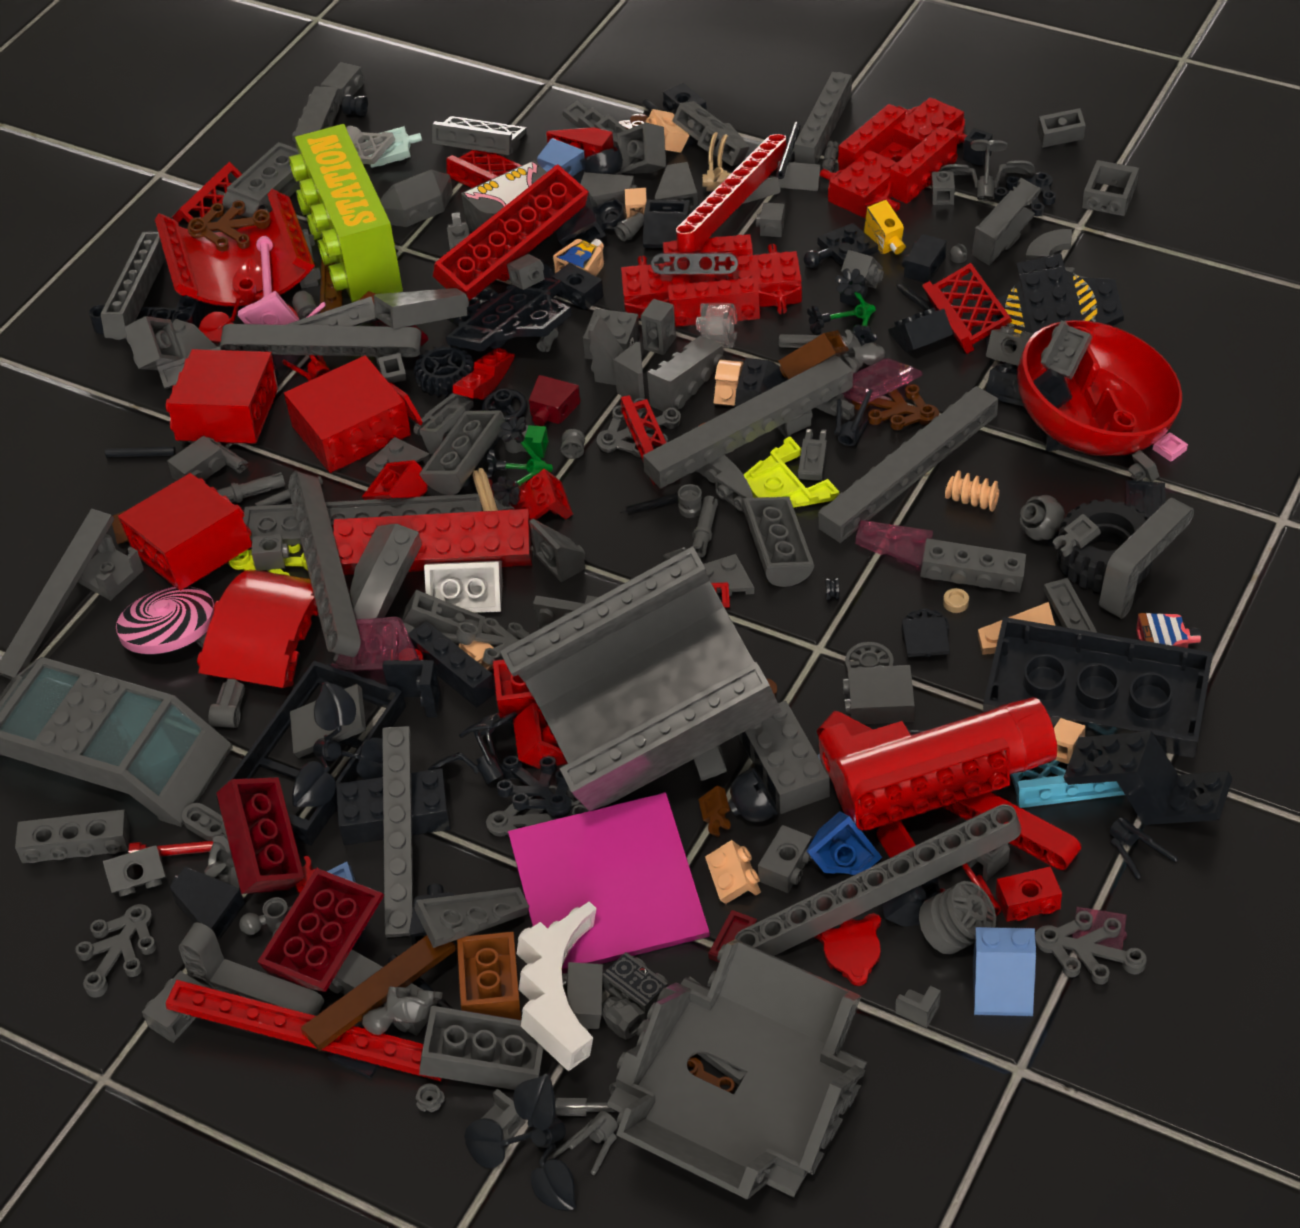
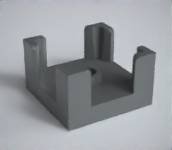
M106 534L97 548L99 553L90 560L78 583L111 601L142 573L144 568L138 550L128 547L129 554L127 556L115 549L112 537Z

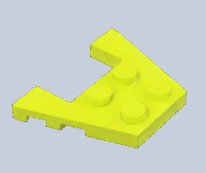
M787 437L780 448L775 447L767 459L764 461L760 460L744 474L751 488L753 498L790 497L793 508L833 501L839 495V491L828 479L805 488L785 465L786 462L801 456V448L791 437Z

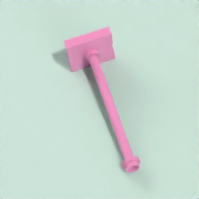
M262 236L257 240L256 245L257 249L261 251L264 297L239 310L238 317L244 324L286 325L298 321L299 318L276 291L272 292L269 251L273 247V242L269 237Z

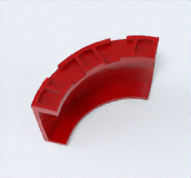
M252 569L240 573L229 584L221 599L216 601L214 605V614L208 627L203 649L197 658L198 673L280 688L293 686L299 652L296 651L299 639H305L312 625V615H319L311 580Z

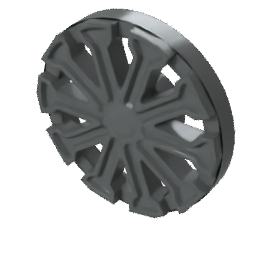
M863 642L853 646L847 652L845 666L847 671L848 668L893 666L894 659L890 650L885 646L875 642Z

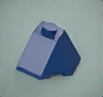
M840 811L818 830L806 851L824 873L834 874L846 873L856 875L871 868L882 858L862 831L857 828L850 816Z

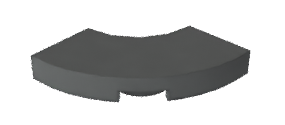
M1072 229L1054 230L1037 237L1027 249L1026 261L1051 256L1060 250L1071 249Z

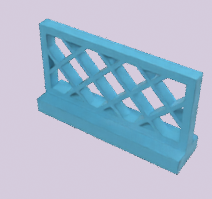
M1057 760L1038 766L1044 769L1041 774L1032 770L1010 774L1017 794L1016 801L1020 808L1125 795L1117 781L1068 785L1063 778L1066 770L1057 767L1060 763ZM1051 772L1058 775L1054 777H1047ZM1023 776L1031 778L1030 780L1020 781Z

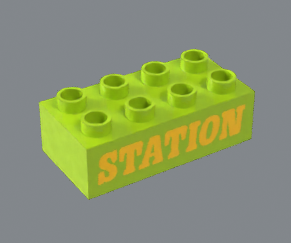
M340 124L296 136L295 141L298 154L288 158L293 177L296 182L299 181L300 190H296L298 203L302 214H309L307 215V222L314 240L320 239L317 240L324 265L335 263L328 266L335 291L346 289L352 303L358 301L368 291L375 294L402 292L403 288L391 223L345 125Z

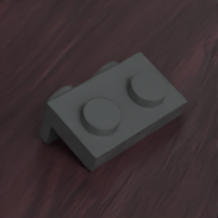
M1061 320L1059 326H1056L1052 332V340L1049 346L1042 352L1041 364L1046 370L1051 368L1060 375L1072 380L1093 338L1092 335L1070 327L1067 322Z

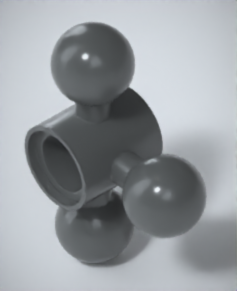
M271 898L263 905L264 915L258 916L255 913L244 914L239 922L240 929L247 935H253L260 930L262 925L267 924L268 929L273 932V937L291 907H288L286 901L282 898Z

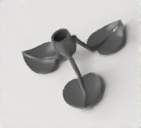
M979 139L971 142V148L975 151H986L985 176H980V180H978L976 170L962 164L944 165L940 171H953L954 175H972L975 189H977V199L988 201L994 199V192L1002 172L1021 173L1033 177L1035 175V166L1029 161H1008L1006 164L998 166L995 180H993V177L989 176L990 151L1006 150L1008 144L1001 140L988 141Z

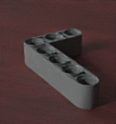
M1174 498L1168 499L1113 553L1106 567L1099 607L1121 619L1128 614L1133 604L1139 574L1189 525L1195 513L1194 508Z
M194 923L179 945V951L188 975L207 988L314 1016L318 1015L325 1003L323 997L313 990L224 959L214 931L202 923Z

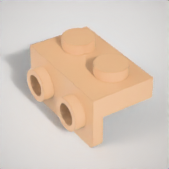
M731 840L705 856L719 899L723 903H729L748 890L754 895L761 893L758 882H760L759 876L751 866L750 861L752 857L745 846L741 847Z

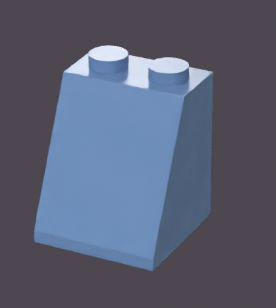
M976 927L973 956L974 1015L1033 1016L1036 963L1035 928Z

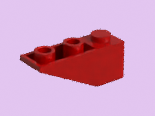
M595 127L546 132L547 144L553 138L584 150L585 159L588 156L614 147L613 132Z

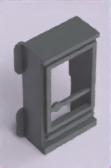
M1020 178L1017 187H1013V190L975 228L972 256L990 266L1004 249L1009 250L1019 239L1020 231L1034 217L1035 213L1025 208V206L1030 205L1039 195L1041 188Z

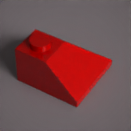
M415 460L391 462L384 466L362 498L364 500L421 497L426 493L428 485L420 476L422 468Z

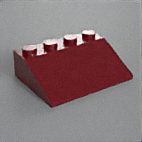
M316 868L257 962L268 975L308 989L326 992L382 901L384 894Z

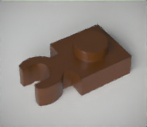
M717 785L698 800L703 821L709 823V833L719 837V827L721 826L729 830L731 824L724 815L730 811L725 789Z

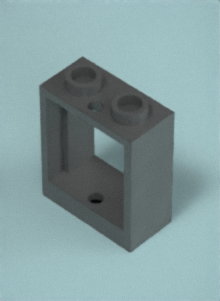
M1097 160L1084 190L1082 208L1125 216L1137 187L1139 168ZM1096 183L1125 188L1123 195L1095 190L1094 188Z

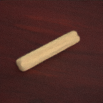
M483 468L474 470L472 476L483 511H498L486 472H484Z

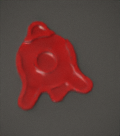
M875 913L868 914L862 920L851 918L841 923L839 928H831L814 936L824 946V957L828 966L831 969L834 967L842 972V976L846 977L855 986H861L867 982L872 967L880 960L881 949L876 932L881 926V918Z

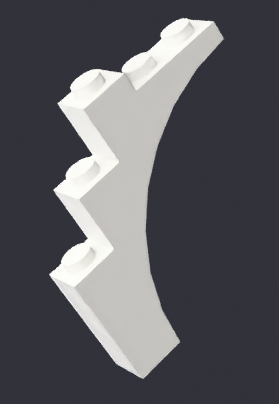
M587 902L580 908H574L568 916L560 921L553 922L549 928H546L539 922L532 928L524 929L518 937L516 954L527 963L520 973L518 990L530 1000L523 1007L521 1027L568 1071L590 1056L593 1037L579 1023L568 1004L563 989L561 970L568 952L578 939L594 926L597 908L590 902Z

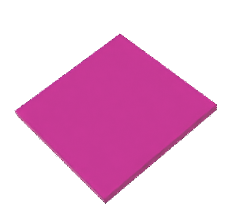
M666 793L508 831L524 896L529 905L528 911L532 926L541 922L546 928H549L553 922L562 920L574 908H580L587 902H590L597 908L594 926L581 936L568 952L561 968L562 973H567L568 962L603 964L618 960L625 952L630 956H635L710 937Z

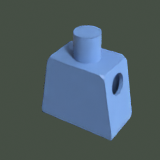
M552 138L538 155L537 163L546 172L558 164L573 177L583 170L580 160L585 158L584 150Z

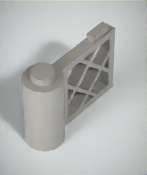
M346 127L363 164H375L395 141L392 132H382L381 134L361 132L357 127Z

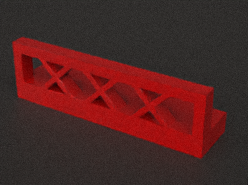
M229 161L172 218L178 223L184 218L189 223L193 219L189 214L192 210L200 211V218H203L206 215L204 211L208 213L211 210V207H204L203 199H212V204H223L224 195H216V187H224L226 194L227 187L232 184L228 181V175L232 173L236 178H239L242 173Z
M630 395L621 397V413L643 461V455L654 450L652 445L660 447L666 444V440L647 399L633 403ZM638 409H645L647 414L644 419L639 417ZM644 426L654 429L655 433L652 437L647 435Z

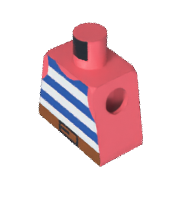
M1138 614L1136 632L1139 640L1188 648V644L1200 643L1201 641L1200 629L1198 627L1185 629L1182 617L1178 614Z

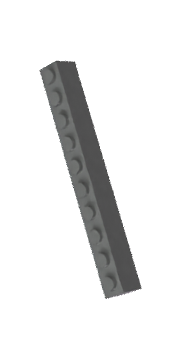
M835 355L644 454V472L660 489L668 484H672L687 474L693 473L706 464L712 463L725 454L733 452L742 445L752 442L761 435L771 432L793 418L853 388V370Z
M978 386L966 392L961 399L951 404L946 411L936 416L926 427L918 430L911 439L903 442L896 451L888 454L876 467H872L866 475L856 480L851 487L841 492L831 503L823 506L818 514L819 530L839 543L843 542L994 419L998 411V398Z

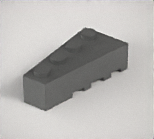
M699 336L684 346L682 353H674L669 362L662 361L658 364L657 370H649L647 376L650 406L663 412L668 408H675L677 410L683 408L686 401L697 393L705 381L710 379L717 369L719 360H725L723 345Z

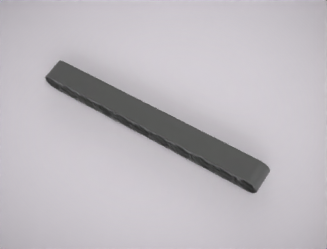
M294 471L290 477L288 489L327 650L353 658L359 651L361 640L320 480L318 477Z
M1005 804L988 810L737 933L735 939L750 946L753 945L752 947L775 956L1015 840L1021 834L1022 829L1016 811L1012 806Z

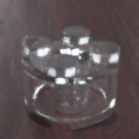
M702 303L700 305L701 317L696 318V329L701 331V337L722 344L723 348H733L737 339V332H734V324H737V313L734 304Z

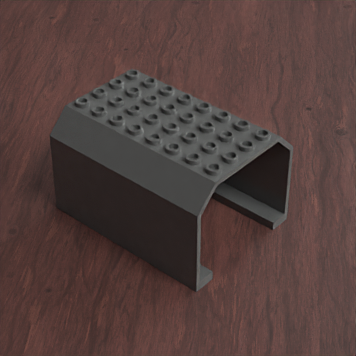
M693 546L500 651L513 677L516 675L521 677L538 704L568 763L559 769L573 795L589 811L606 807L781 712V708L758 663L753 661L706 573L707 571Z

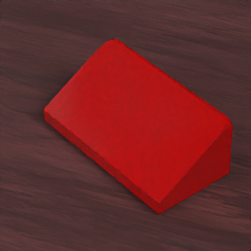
M900 820L880 826L877 830L876 836L890 858L916 846Z

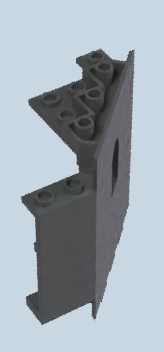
M735 939L721 947L717 956V960L720 961L717 971H713L707 986L710 988L684 978L681 984L676 982L662 989L657 1002L653 1003L650 1007L647 1019H644L639 1026L637 1035L640 1037L637 1046L627 1052H623L619 1058L617 1068L620 1070L616 1078L617 1088L608 1100L607 1107L620 1112L617 1118V1124H619L617 1136L747 1200L766 1184L794 1197L806 1174L813 1175L824 1156L820 1149H825L829 1141H832L843 1119L838 1117L839 1114L843 1115L848 1106L852 1105L861 1088V1085L856 1083L864 1076L866 1071L864 1068L868 1062L842 1050L861 996ZM703 1053L747 1073L735 1094H731L691 1074L687 1069L688 1060L693 1055Z

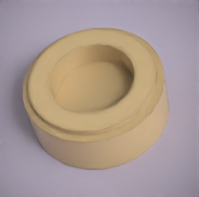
M950 589L944 594L943 605L946 610L952 613L963 612L968 608L969 596L962 589Z

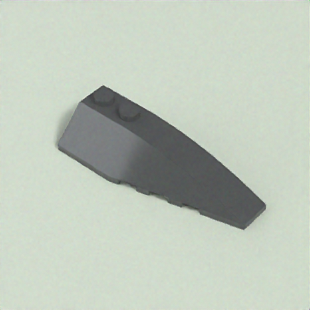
M399 524L377 526L355 567L349 593L360 635V648L357 655L353 658L335 653L334 662L356 671L358 670L422 546L419 532Z

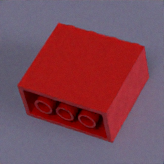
M192 349L189 357L185 359L183 370L179 372L176 385H173L170 398L166 400V411L170 413L171 418L170 429L174 431L175 440L197 441L205 436L206 438L214 439L216 442L257 443L278 391L272 352Z
M366 355L284 392L292 427L329 473L384 448L394 437L401 440L411 435L405 401Z
M192 473L187 474L118 515L128 542L132 548L138 550L140 559L180 591L252 547L250 539L252 533L244 523L243 517L245 515L241 507L231 503L225 495H220L214 487H209L202 478L198 479Z

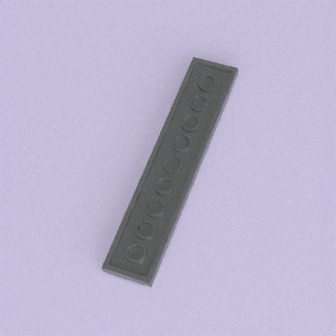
M478 494L325 502L333 534L334 519L483 511ZM292 504L245 507V517L243 520L252 533V536H250L251 541L252 537L282 534L284 544L302 545Z

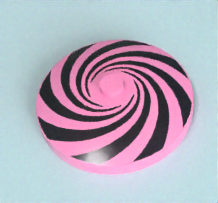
M176 587L152 592L130 604L121 613L116 624L119 640L128 650L141 654H159L182 648L196 641L208 631L214 614V603L208 593L193 587H186L181 591Z

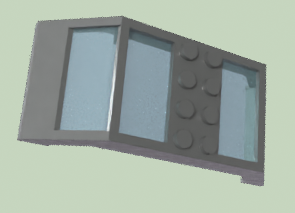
M44 657L38 658L15 676L0 695L1 755L127 793L157 815L159 820L180 827L184 824L182 820L184 808L199 801L233 748L228 740L174 695Z

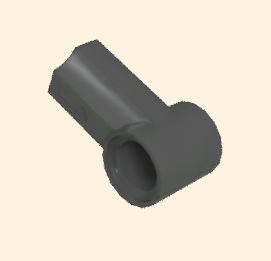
M228 679L227 682L222 684L216 704H211L208 719L210 726L238 727L241 716L240 705L245 693L244 684L235 679Z

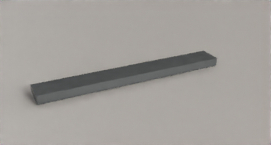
M95 509L90 510L1 658L0 676L12 680L27 668L113 523L114 518L111 514Z

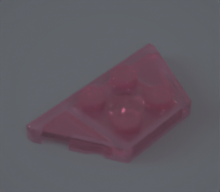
M401 618L355 619L361 640L357 655L352 658L339 654L336 663H332L331 666L343 671L383 670L382 665L385 660L419 661V658Z

